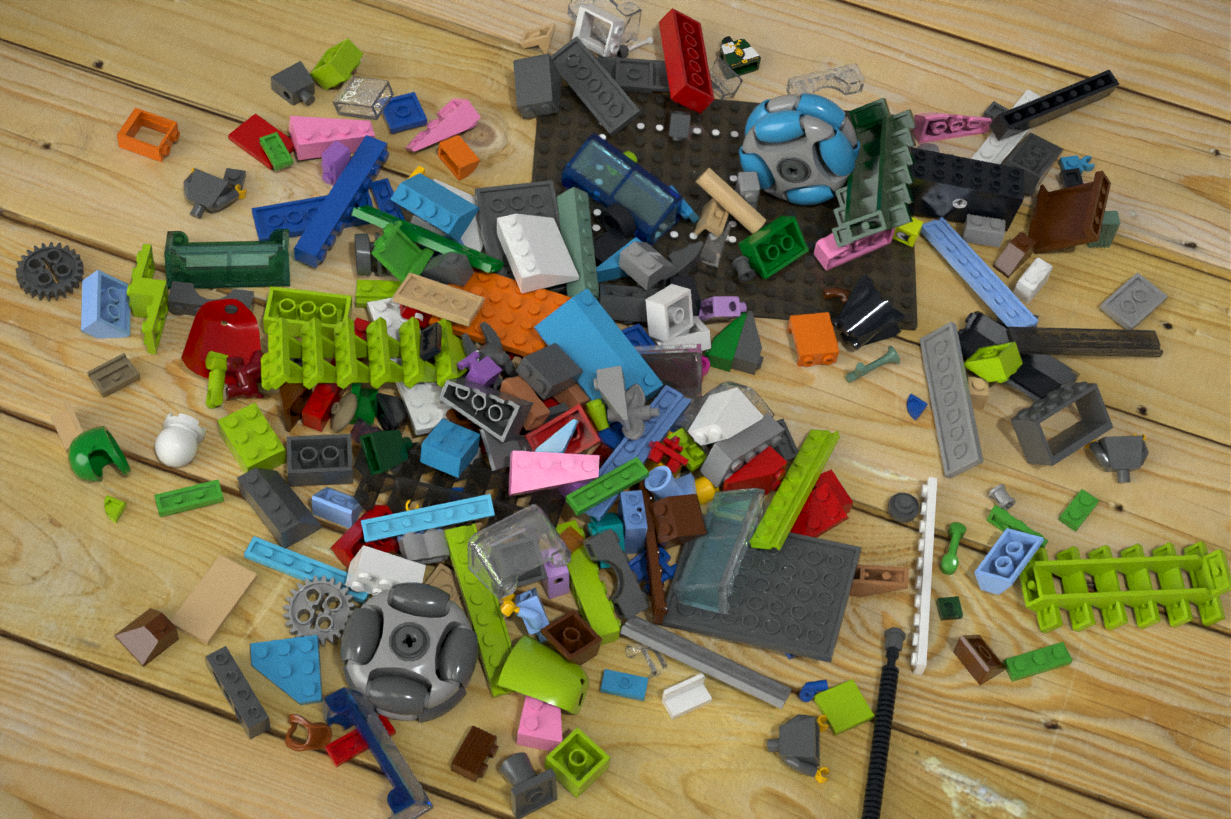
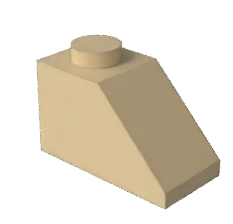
M966 372L973 408L984 409L989 397V383L974 372Z

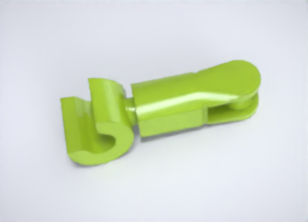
M213 351L207 354L205 362L207 369L212 370L209 373L206 405L210 409H214L223 403L225 372L227 370L226 358H228V355Z

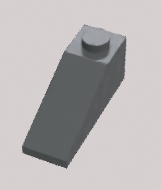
M448 252L430 258L420 276L464 287L474 274V271L466 255Z
M748 310L731 369L755 375L756 369H761L764 357L760 356L762 346L753 312Z

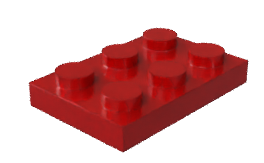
M827 482L811 491L790 531L791 533L818 538L849 519Z

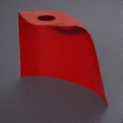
M237 299L214 300L203 304L194 318L181 356L182 361L191 371L209 379V373L212 371L207 369L205 363L207 354L210 351L228 355V358L241 357L244 359V364H249L252 353L256 350H261L259 327L255 315ZM227 305H235L238 311L234 314H229L225 311V307ZM221 321H226L228 324L224 326L221 324ZM226 370L224 384L239 386L236 374ZM262 378L257 379V383L262 382Z

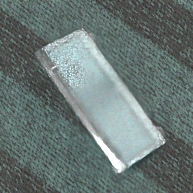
M750 488L715 492L712 500L709 499L706 508L707 514L704 519L708 534L696 539L680 581L676 580L674 593H676L677 603L727 615L730 608L728 597L733 594V584L756 525H759L764 516L765 490Z

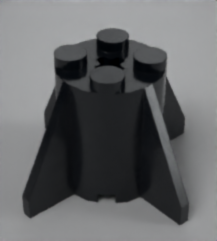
M866 273L858 279L841 313L831 320L833 326L841 331L840 338L846 344L850 342L855 350H858L863 345L895 337L901 332L896 323L905 318V315L893 308L888 300L884 301L880 297L882 294L876 290Z

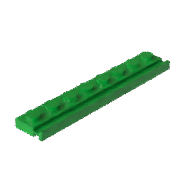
M364 205L353 209V216L383 229L388 223L400 220L402 225L399 229L412 241L443 254L453 252L466 255L471 266L485 272L494 273L503 268L504 262L372 206Z

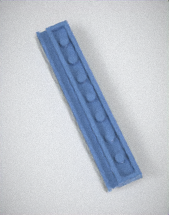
M665 385L650 404L651 408H659L660 415L652 417L651 420L643 421L645 423V431L638 440H631L625 436L599 469V477L636 457L644 465L648 460L647 457L651 449L648 447L650 441H658L660 443L663 441L690 406L691 399L683 397V394ZM620 493L584 513L590 517H595L600 522L618 499Z

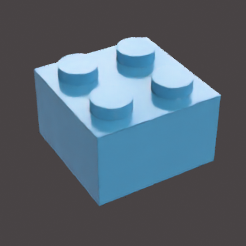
M442 418L422 442L420 462L458 478L477 455L480 434Z

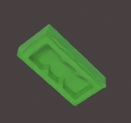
M277 132L259 138V143L275 171L294 165L291 155Z

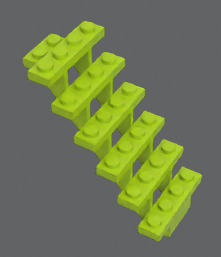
M413 316L407 322L401 324L399 328L400 342L387 334V323L382 317L371 322L366 328L367 342L355 335L354 320L346 317L334 327V342L322 335L321 320L316 317L303 324L301 328V342L288 335V320L280 317L268 327V352L261 358L262 388L267 391L272 388L277 390L285 382L303 383L308 389L313 388L317 383H337V386L345 389L351 383H371V386L378 389L385 382H404V385L410 389L418 382H437V385L443 388L446 380L459 378L468 371V368L466 367L463 370L458 368L457 363L466 357L463 343L460 338L453 335L451 321L443 318L438 322L442 326L441 352L433 356L435 366L427 361L424 362L420 358L421 334L419 320ZM290 358H302L303 367L291 361ZM323 358H335L336 367L323 360ZM357 358H369V367L357 360ZM390 358H402V366Z
M1200 541L1183 549L1185 555H1177L1174 544L1168 542L1153 549V556L1145 557L1143 547L1138 543L1120 551L1121 558H1113L1111 547L1104 545L1089 552V559H1081L1079 549L1072 546L1056 554L1057 560L1053 561L1048 560L1046 549L1040 547L1019 577L1026 608L1037 613L1040 632L1046 634L1063 626L1059 607L1069 611L1074 631L1080 632L1095 625L1092 605L1101 609L1105 628L1110 631L1128 623L1124 604L1134 608L1137 624L1141 629L1161 622L1157 603L1166 607L1170 626L1176 628L1192 621L1193 616L1189 601L1198 605L1203 625L1210 626L1226 619L1220 595L1231 591V574L1225 552L1218 549L1208 554L1206 543ZM1180 568L1190 573L1193 588L1185 589ZM1148 569L1158 574L1161 590H1153ZM1116 571L1126 575L1129 591H1121ZM1084 572L1094 576L1097 592H1088ZM1052 573L1062 578L1065 594H1056Z

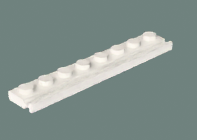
M1027 89L1013 108L1041 96ZM1031 128L1000 141L992 132L971 159L1003 165Z

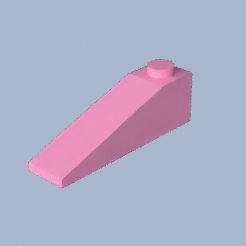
M938 112L920 113L914 116L917 128L913 129L918 144L985 134L989 132V125L992 123V119Z

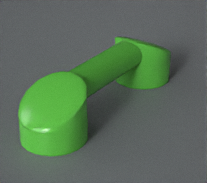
M959 522L951 523L948 529V534L951 537L949 551L943 557L939 566L941 572L945 575L954 574L959 564L958 557L956 556L959 541L964 537L967 530L965 525Z

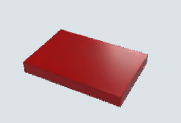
M256 113L228 135L230 141L270 170L274 167L259 143V138L277 132L289 154L294 151L292 140Z

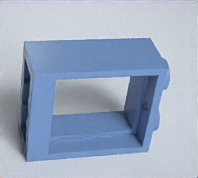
M642 490L620 492L617 516L623 523L625 553H642L648 529Z

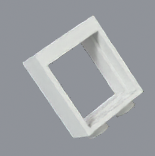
M593 4L581 5L572 39L577 36L588 49L603 57L615 56L619 50L625 20ZM595 16L611 24L606 45L590 37Z
M693 316V327L668 342L650 337L665 359L711 349L710 330L697 316Z

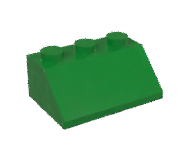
M780 216L738 243L742 255L748 257L749 265L763 279L769 278L809 251L795 216Z

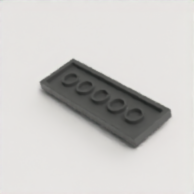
M577 36L551 56L561 77L611 137L642 114Z

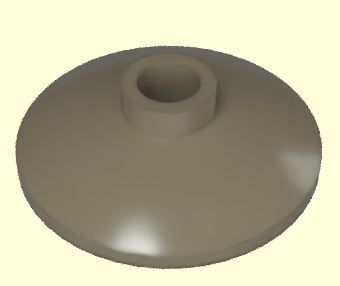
M347 393L338 402L333 404L330 426L333 431H342L352 420L357 408V396L355 394Z

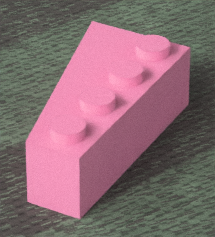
M512 451L510 454L508 497L594 481L599 477V455Z
M526 695L517 734V745L553 751L562 742L561 708Z

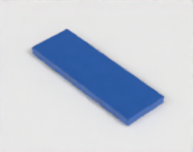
M365 190L361 203L357 204L355 208L364 205L373 207L369 190ZM327 195L252 208L259 243L302 236ZM352 215L350 219L346 220L344 228L371 223Z

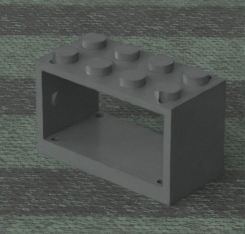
M1068 381L1059 390L1049 392L1046 398L1033 402V406L1020 410L1015 417L1010 419L1027 463L1053 466L1113 428L1097 383ZM1075 402L1082 420L1047 441L1040 423Z

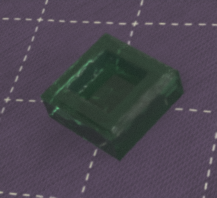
M959 596L937 599L936 603L941 621L962 619L963 612Z

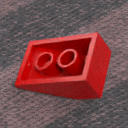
M581 404L576 405L525 435L533 452H535L537 447L571 420L576 419L579 423L565 454H583L604 441Z
M771 446L767 447L725 480L720 503L725 505L766 496L772 491L776 492L786 474L785 470L788 462Z

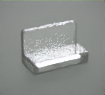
M717 58L712 68L709 69L713 92L721 100L734 98L743 80L721 58Z
M728 223L725 231L718 237L709 232L699 258L700 262L718 267L730 236L732 224Z

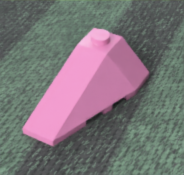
M453 98L436 114L438 116L437 119L427 123V130L418 133L405 148L407 151L415 152L467 129L470 130L477 125V121L481 117L468 99Z

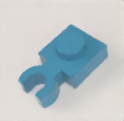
M1078 155L1061 157L1058 162L1061 170L1079 168L1081 174L1083 171H1092L1095 164H1088L1091 161V156H1085L1083 159H1079Z

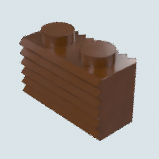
M472 726L451 763V771L475 783L479 776L483 778L488 769L486 764L488 759L494 758L498 751L497 737L483 729Z

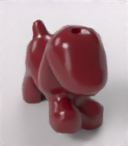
M256 350L252 353L249 364H244V359L241 357L226 358L227 372L235 373L239 386L227 384L226 400H235L242 397L247 399L253 397L264 398V395L259 392L257 379L261 378V358L265 354L262 350Z

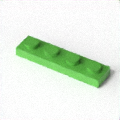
M636 457L566 495L565 500L575 514L579 516L649 477V471L639 458Z

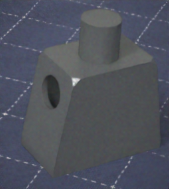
M301 61L271 76L272 90L291 105H296L303 101L309 106L315 101L313 96L315 94L314 80Z

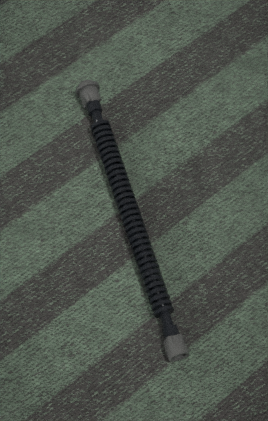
M891 627L884 632L886 639L884 649L886 650L887 665L882 666L861 819H880L881 815L880 811L899 668L895 665L896 660L899 658V651L902 652L903 641L906 639V634L897 627Z

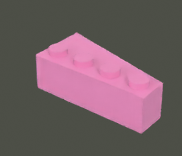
M290 116L289 133L298 160L322 157L324 150H327L334 141H338L351 150L350 153H355L366 135L375 138L371 121Z
M895 228L841 248L837 247L832 233L825 238H821L816 243L814 255L827 271L890 244Z

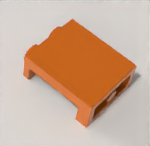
M829 312L790 316L787 329L788 333L793 335L798 354L797 366L811 367L813 365L836 363L839 348Z

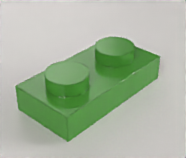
M1081 489L1058 520L1076 532L1097 506L1099 500Z

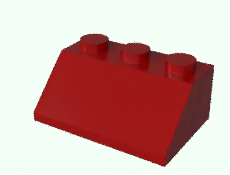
M373 504L331 547L334 554L348 569L350 562L363 545L386 553L392 550L396 553L399 550L397 537L365 543L361 520L393 514L387 505Z

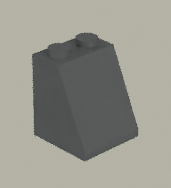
M550 54L514 60L516 102L523 119L558 113L562 77Z

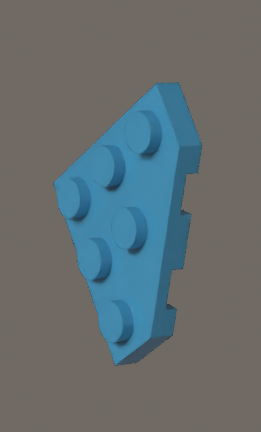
M318 635L250 643L251 665L253 668L267 677L300 705L323 702Z

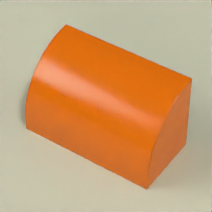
M459 135L439 142L437 156L458 181L468 177L477 168L480 159Z

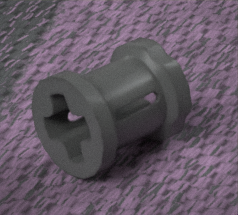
M740 256L732 262L733 268L739 274L738 279L740 282H748L755 277V272L750 268L747 256Z

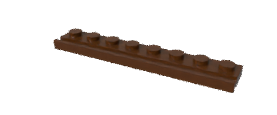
M644 479L635 484V491L642 490L648 527L644 551L654 624H663L664 615H667L668 609L667 602L664 601L665 587L661 580L662 566L659 564V546L656 545L657 534L649 504L652 503L651 492L645 487Z

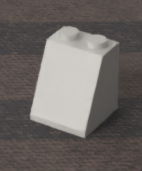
M736 387L709 395L689 428L688 433L700 446L731 438L760 421L763 415Z

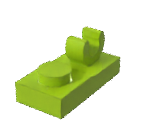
M683 428L667 437L670 440L674 436L680 438L679 445L683 447L681 453L676 450L675 452L689 460L686 466L691 472L704 464L707 456Z

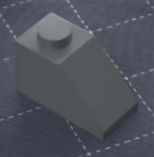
M671 110L669 136H672V140L683 141L684 138H688L690 112Z

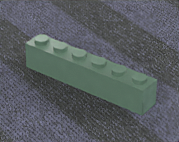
M573 187L557 196L561 236L579 275V280L566 283L567 295L574 297L588 288L593 296L598 299L600 298L588 193Z

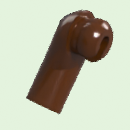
M839 287L822 291L824 299L841 297L842 303H846L851 294L850 290Z

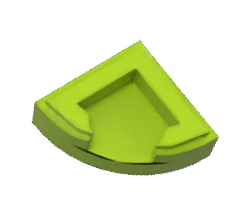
M106 495L104 500L106 515L112 522L117 523L127 507L126 502Z

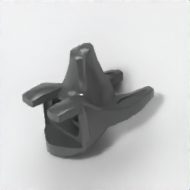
M480 323L486 344L478 349L474 346L467 333L461 335L466 357L472 352L477 351L480 355L477 359L478 362L488 356L502 371H505L508 378L518 376L510 356L503 351L498 335L488 323Z

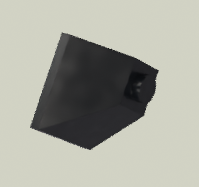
M383 393L375 394V417L382 430H399L401 435H403L408 415L404 404L401 403L399 397Z

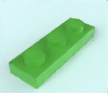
M219 480L154 495L160 517L224 502Z
M997 505L991 509L986 520L1002 532L1009 528L1043 537L1042 534L1033 531L1023 521L1017 520L1005 509ZM1043 537L1044 541L1040 547L1045 549L1048 540Z
M1064 642L1005 659L1003 664L1007 668L1006 670L1011 681L1014 682L1070 665L1073 660Z

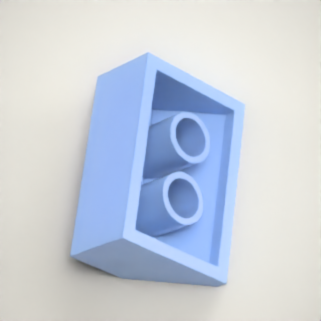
M100 270L95 271L82 281V332L98 339L130 336L131 308H129L130 297L127 296V283Z
M1006 528L974 572L980 590L999 595L1012 586L1043 543V537Z

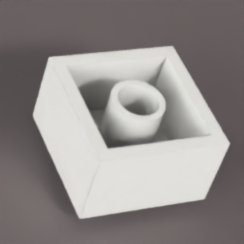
M671 284L645 299L650 337L668 342L694 326L691 289Z

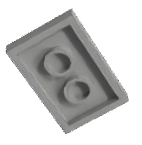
M1137 272L1101 304L1100 309L1131 332L1163 304L1168 296Z

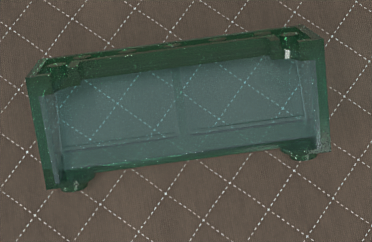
M289 229L273 230L270 234V241L189 242L188 236L184 232L167 231L164 255L168 289H171L173 281L192 283L194 288L290 286Z

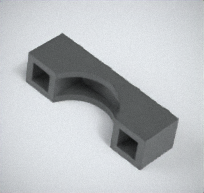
M173 281L168 297L169 312L177 315L196 316L199 308L209 301L237 299L253 313L255 306L254 291L233 289L223 298L206 299L195 291L192 283ZM227 305L225 311L229 314H234L238 311V308L235 305Z
M604 529L583 540L582 542L591 561L599 560L606 562L614 569L617 575V590L610 600L619 619H629L649 608L647 604L648 598L637 583L638 577L636 573L630 569L628 564L629 558L619 546L620 540L616 532L612 531V529Z

